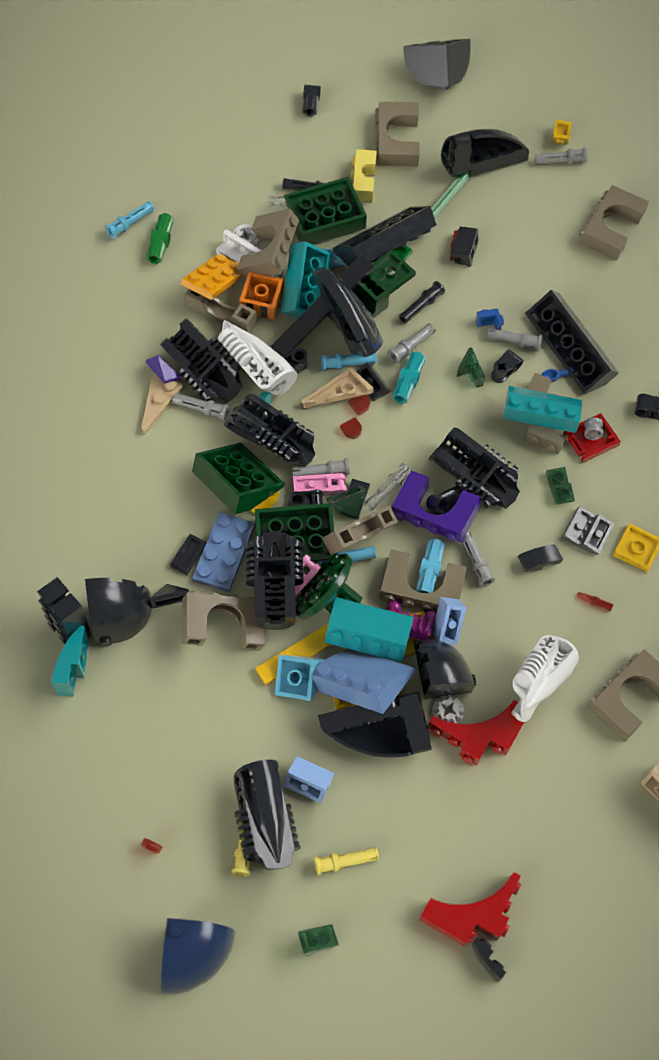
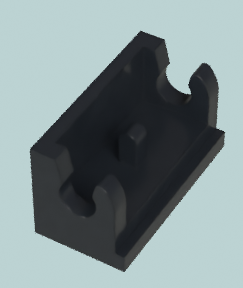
M459 226L451 257L460 259H454V263L471 267L479 242L478 228Z

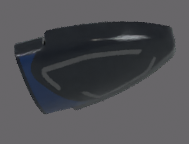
M320 267L312 271L311 273L337 329L342 333L350 353L361 357H368L376 353L383 344V338L372 315L360 298L330 269ZM337 307L340 308V313H337ZM347 321L349 327L344 329V324Z

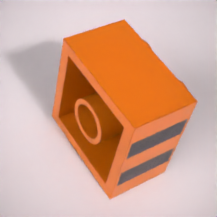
M249 272L239 300L240 304L255 310L257 317L275 320L283 294V279Z

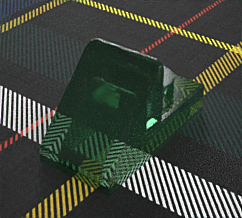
M471 347L468 348L456 376L469 374L470 381L474 382L476 388L483 386L485 375Z
M332 924L297 932L303 952L307 957L319 951L339 946Z

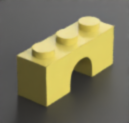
M356 149V156H352V166L355 167V170L351 169L350 180H354L352 185L359 200L363 202L373 201L374 178L365 176L375 175L376 151Z

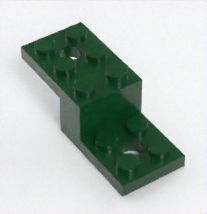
M390 250L372 263L375 268L353 289L373 318L388 308L390 294L416 276V271L393 250ZM393 270L395 273L388 274L386 271ZM337 307V313H340L341 310ZM347 321L344 324V329L349 327Z

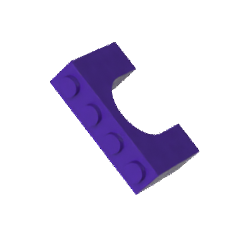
M411 470L391 506L396 519L400 521L405 520L415 527L425 528L433 534H440L451 541L462 543L481 507L480 496L463 490L455 506L449 512L442 515L429 514L420 507V503L429 488V478Z

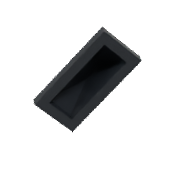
M171 584L164 585L150 597L152 609L182 602L189 589Z

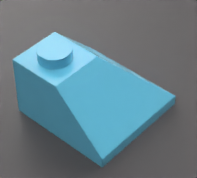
M279 655L275 695L312 701L317 689L311 674L325 659Z

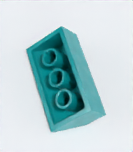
M305 241L291 244L281 313L293 318H299L321 296L311 272L320 267L329 268L330 252Z
M508 386L502 419L576 433L581 418L582 400Z
M336 597L324 643L402 663L413 617Z

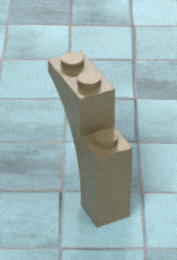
M534 373L527 389L547 393L552 379ZM530 424L525 437V441L531 445L542 447L548 452L558 455L564 443V439L554 429Z

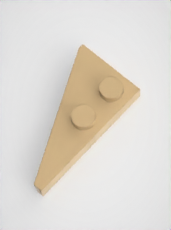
M350 367L303 399L301 405L303 408L367 395L373 393V387Z
M153 371L141 426L142 433L146 434L170 406L176 392L180 394L184 389L183 384L178 381L164 383Z

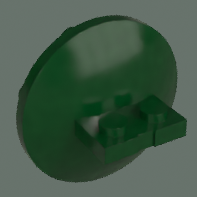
M335 553L328 563L324 561L320 565L319 572L301 590L302 594L295 600L296 616L300 619H307L324 608L331 614L336 597L361 603L363 597L345 583L352 566V558L346 553L340 555Z

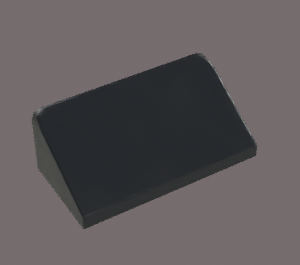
M366 362L356 371L373 387V393L369 394L373 401L391 392L390 388L370 363Z

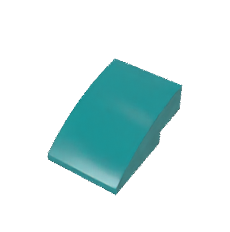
M80 626L71 635L56 662L51 683L57 696L73 697L76 678H84L89 638L84 626Z

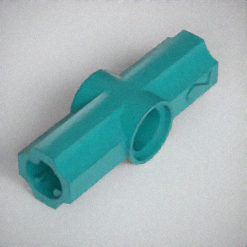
M411 352L406 366L400 372L398 384L392 397L397 403H407L413 388H416L420 372L426 359L421 352Z

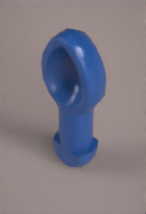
M548 369L542 373V376L552 379L551 382H555L561 377H571L566 369L559 371Z

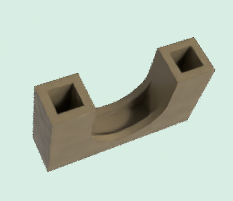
M379 101L378 108H375V119H378V121H375V132H378V135L375 134V145H378V148H375L378 165L418 166L420 156L419 142L397 141L391 138L387 132L398 126L418 127L419 103Z
M612 185L609 191L605 190L601 198L602 202L597 203L594 210L595 214L590 215L587 227L583 226L580 232L582 236L580 243L618 260L625 248L628 237L610 230L604 224L603 219L610 215H618L639 224L646 212L649 201Z
M291 209L256 216L251 230L260 241L274 239L262 251L241 256L237 270L245 280L249 272L266 276L281 274L299 222Z
M391 549L379 598L385 602L397 601L406 607H418L426 612L431 610L437 612L440 597L460 600L467 567L448 563L441 587L431 593H420L413 590L405 578L410 553Z
M199 591L186 593L182 599V644L202 646L207 640V615L210 612L219 610L228 612L237 620L240 628V649L260 651L265 645V629L257 626L255 623V599L253 596L242 598L238 595L222 596L218 593L201 594Z
M645 649L640 654L636 652L629 659L631 663L627 667L623 665L616 673L618 676L614 680L610 678L603 686L605 690L601 694L596 692L590 699L592 703L588 709L624 741L639 728L642 721L622 703L620 698L621 686L629 682H638L647 686L659 697V662Z

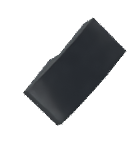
M555 544L531 549L518 555V559L525 572L539 571L545 565L560 564L563 560Z
M476 937L471 945L478 960L485 970L497 982H500L507 973L503 970L504 966L495 959L493 961L489 959L494 952L491 949V944L483 938L479 940Z

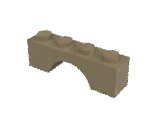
M190 289L185 293L187 307L222 324L226 320L250 333L257 323L256 311L243 304L229 306L216 297L210 300Z
M390 505L330 533L322 539L330 555H333L396 524L398 521Z

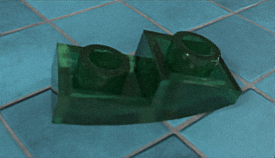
M561 467L547 470L546 475L556 505L575 502L566 468Z

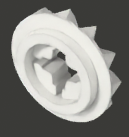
M243 224L236 227L233 231V234L254 246L260 241L251 230L253 225ZM244 233L249 237L248 240L244 238Z
M450 695L441 696L434 702L432 707L433 716L457 724L462 721L465 712L463 703L458 698ZM453 705L452 712L454 714L448 713V715L446 714V716L444 717L445 709L443 707L448 708L449 706Z

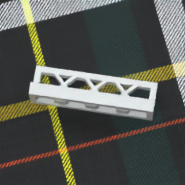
M227 229L223 232V242L216 249L217 254L224 255L227 259L237 263L240 262L243 255L262 251ZM283 268L281 274L272 275L271 277L281 279V277L283 276Z

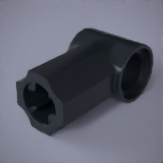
M304 84L303 114L307 117L317 115L321 86Z
M454 486L438 495H430L426 501L427 508L440 514L447 513L451 507L455 506L463 491L460 489L461 486Z

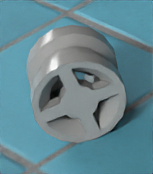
M595 417L585 420V437L589 440L602 438L603 430L601 428L603 427V421Z

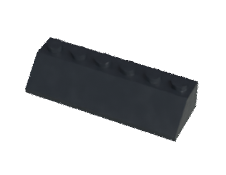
M431 206L408 207L332 249L348 267L360 255H363L370 262H375L380 256L385 255L390 250L405 246L407 241L418 239L420 234L429 233L431 228L437 226Z
M551 289L525 312L561 364L568 370V373L583 394L606 385L619 374L560 293Z

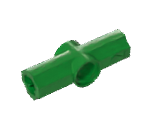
M168 213L159 215L156 227L151 231L150 246L146 257L153 264L162 262L165 249L170 244V232L174 223V217Z

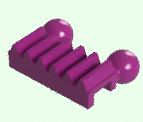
M388 602L386 610L402 614L399 602ZM428 611L421 618H418L417 614L411 616L413 621L409 637L420 640L429 639L437 612ZM406 612L405 614H403V615L410 616L409 612Z

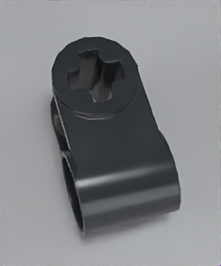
M296 348L283 357L297 374L308 366L307 352L303 348Z
M508 349L494 363L491 379L496 383H503L521 367L524 360Z
M645 393L639 394L636 399L635 415L642 418L659 420V397Z
M318 489L295 491L289 496L288 506L323 504V491ZM298 501L301 504L296 505L293 502Z

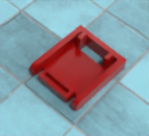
M602 413L591 418L595 417L603 421L602 428L608 435L606 441L603 437L597 440L587 439L585 437V421L579 423L576 433L563 432L578 457H581L582 463L618 447L621 443Z

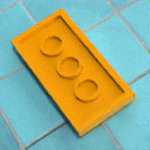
M217 254L182 278L181 285L213 300L243 276L237 270L239 263L227 259L224 255Z

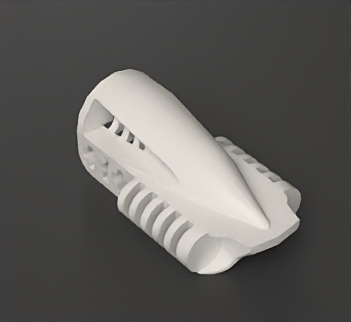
M226 320L223 322L222 332L217 337L218 340L261 389L269 391L278 397L284 395L295 383L298 375L291 365L258 337ZM277 384L279 385V388H280L279 391H277V390H276V387H275Z
M544 635L539 639L513 679V689L520 697L519 702L512 711V715L521 722L529 721L539 703L547 699L571 676L579 660L578 651L568 640L553 635Z

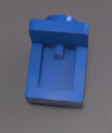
M498 308L483 309L477 312L475 323L477 327L494 325L495 329L501 330L502 325H504L503 315L499 314Z

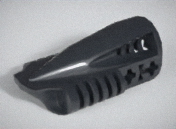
M185 318L179 324L181 326L180 330L174 336L166 337L160 345L182 367L178 373L179 376L183 377V380L189 386H192V389L196 391L198 396L201 395L203 401L208 402L215 397L228 403L243 388L238 373L241 365L224 346L222 347L223 344L218 342L216 337L208 340L189 319Z
M247 394L240 405L230 411L225 420L224 426L238 436L270 450L273 454L277 453V456L279 458L282 457L286 463H297L306 467L315 456L313 448L314 432L310 429H305L304 425H299L300 423L298 421L295 422L294 418H289L288 414H283L282 410H277L255 394Z
M456 427L452 428L428 460L434 461L456 478V486L462 483L463 485L460 489L464 490L467 487L469 488L467 492L473 491L475 495L480 496L481 501L482 499L485 501L482 506L486 509L490 505H498L507 509L515 502L520 493L517 486L519 468L515 465L510 468V461L506 464L503 463L506 459L505 457L499 460L500 453L497 452L494 456L493 452L495 450L492 448L488 451V444L482 447L462 430Z
M273 531L263 533L262 536H257L246 543V585L254 587L255 623L263 629L282 630L290 628L296 622L295 586L304 583L303 543L295 537L287 535L285 532Z
M272 759L248 763L234 773L233 781L239 810L234 812L235 818H238L236 819V824L240 825L237 827L238 832L241 833L239 834V839L244 840L240 843L241 847L244 848L242 850L243 858L255 864H262L267 870H280L291 866L292 853L298 851L301 847L299 841H294L298 839V834L294 833L297 831L296 826H292L295 824V820L292 818L293 812L290 811L292 809L291 804H285L278 771L279 764L277 760Z

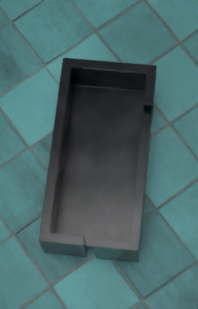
M58 577L37 591L40 597L38 602L42 606L41 609L48 621L47 624L53 632L57 631L60 636L59 639L64 645L80 626L85 627L88 638L92 636L82 605L72 593L67 596L65 595L69 590Z

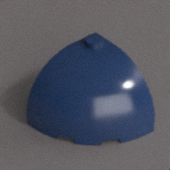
M167 918L161 970L162 994L188 992L210 980L218 972L225 960H227L234 943L235 930L211 922Z

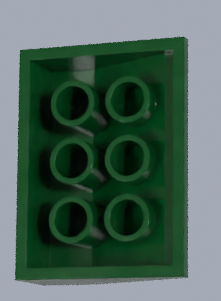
M349 177L284 195L287 209H291L299 220L295 231L299 243L305 241L310 244H316L366 229L367 215Z
M241 442L195 454L192 472L234 514L252 510L285 486V483Z
M332 503L255 509L257 536L273 531L285 532L287 535L293 536L303 543V558L307 554L311 561L330 560L333 556L330 555L322 539L335 531Z

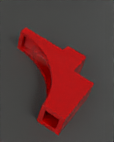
M513 699L512 703L503 712L489 720L474 724H457L432 716L428 729L434 736H442L447 739L450 745L461 747L459 756L462 757V760L470 765L475 764L477 766L488 746L497 754L503 753L507 755L525 722L519 721L512 715V711L518 701Z
M513 872L500 890L492 896L475 903L449 904L430 898L419 921L462 946H465L467 942L472 943L477 934L474 928L497 941L500 936L505 937L510 928L507 924L510 918L502 913L507 914L512 904L509 901L512 893L514 895L518 893L522 885L519 883L521 876Z

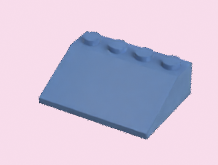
M345 649L323 660L311 676L318 692L383 714L415 673L416 669L382 657Z

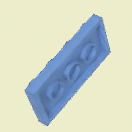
M219 512L193 575V581L230 593L246 551V543L250 541L255 528V522Z

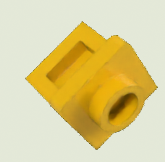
M556 119L552 141L559 145L568 144L572 122Z

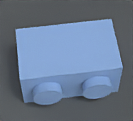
M440 597L432 635L436 640L448 644H458L467 608L459 599Z
M296 757L287 773L283 786L322 803L330 788L334 773L300 757Z

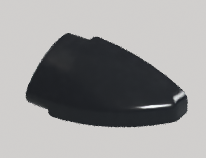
M475 129L447 137L442 145L440 156L441 162L449 175L457 177L467 174L468 171L470 175H478L527 161L529 149L520 139L508 132L497 129Z
M419 691L400 696L397 695L383 714L355 705L318 715L320 727L324 733L340 744L364 754L378 757H405L432 750Z

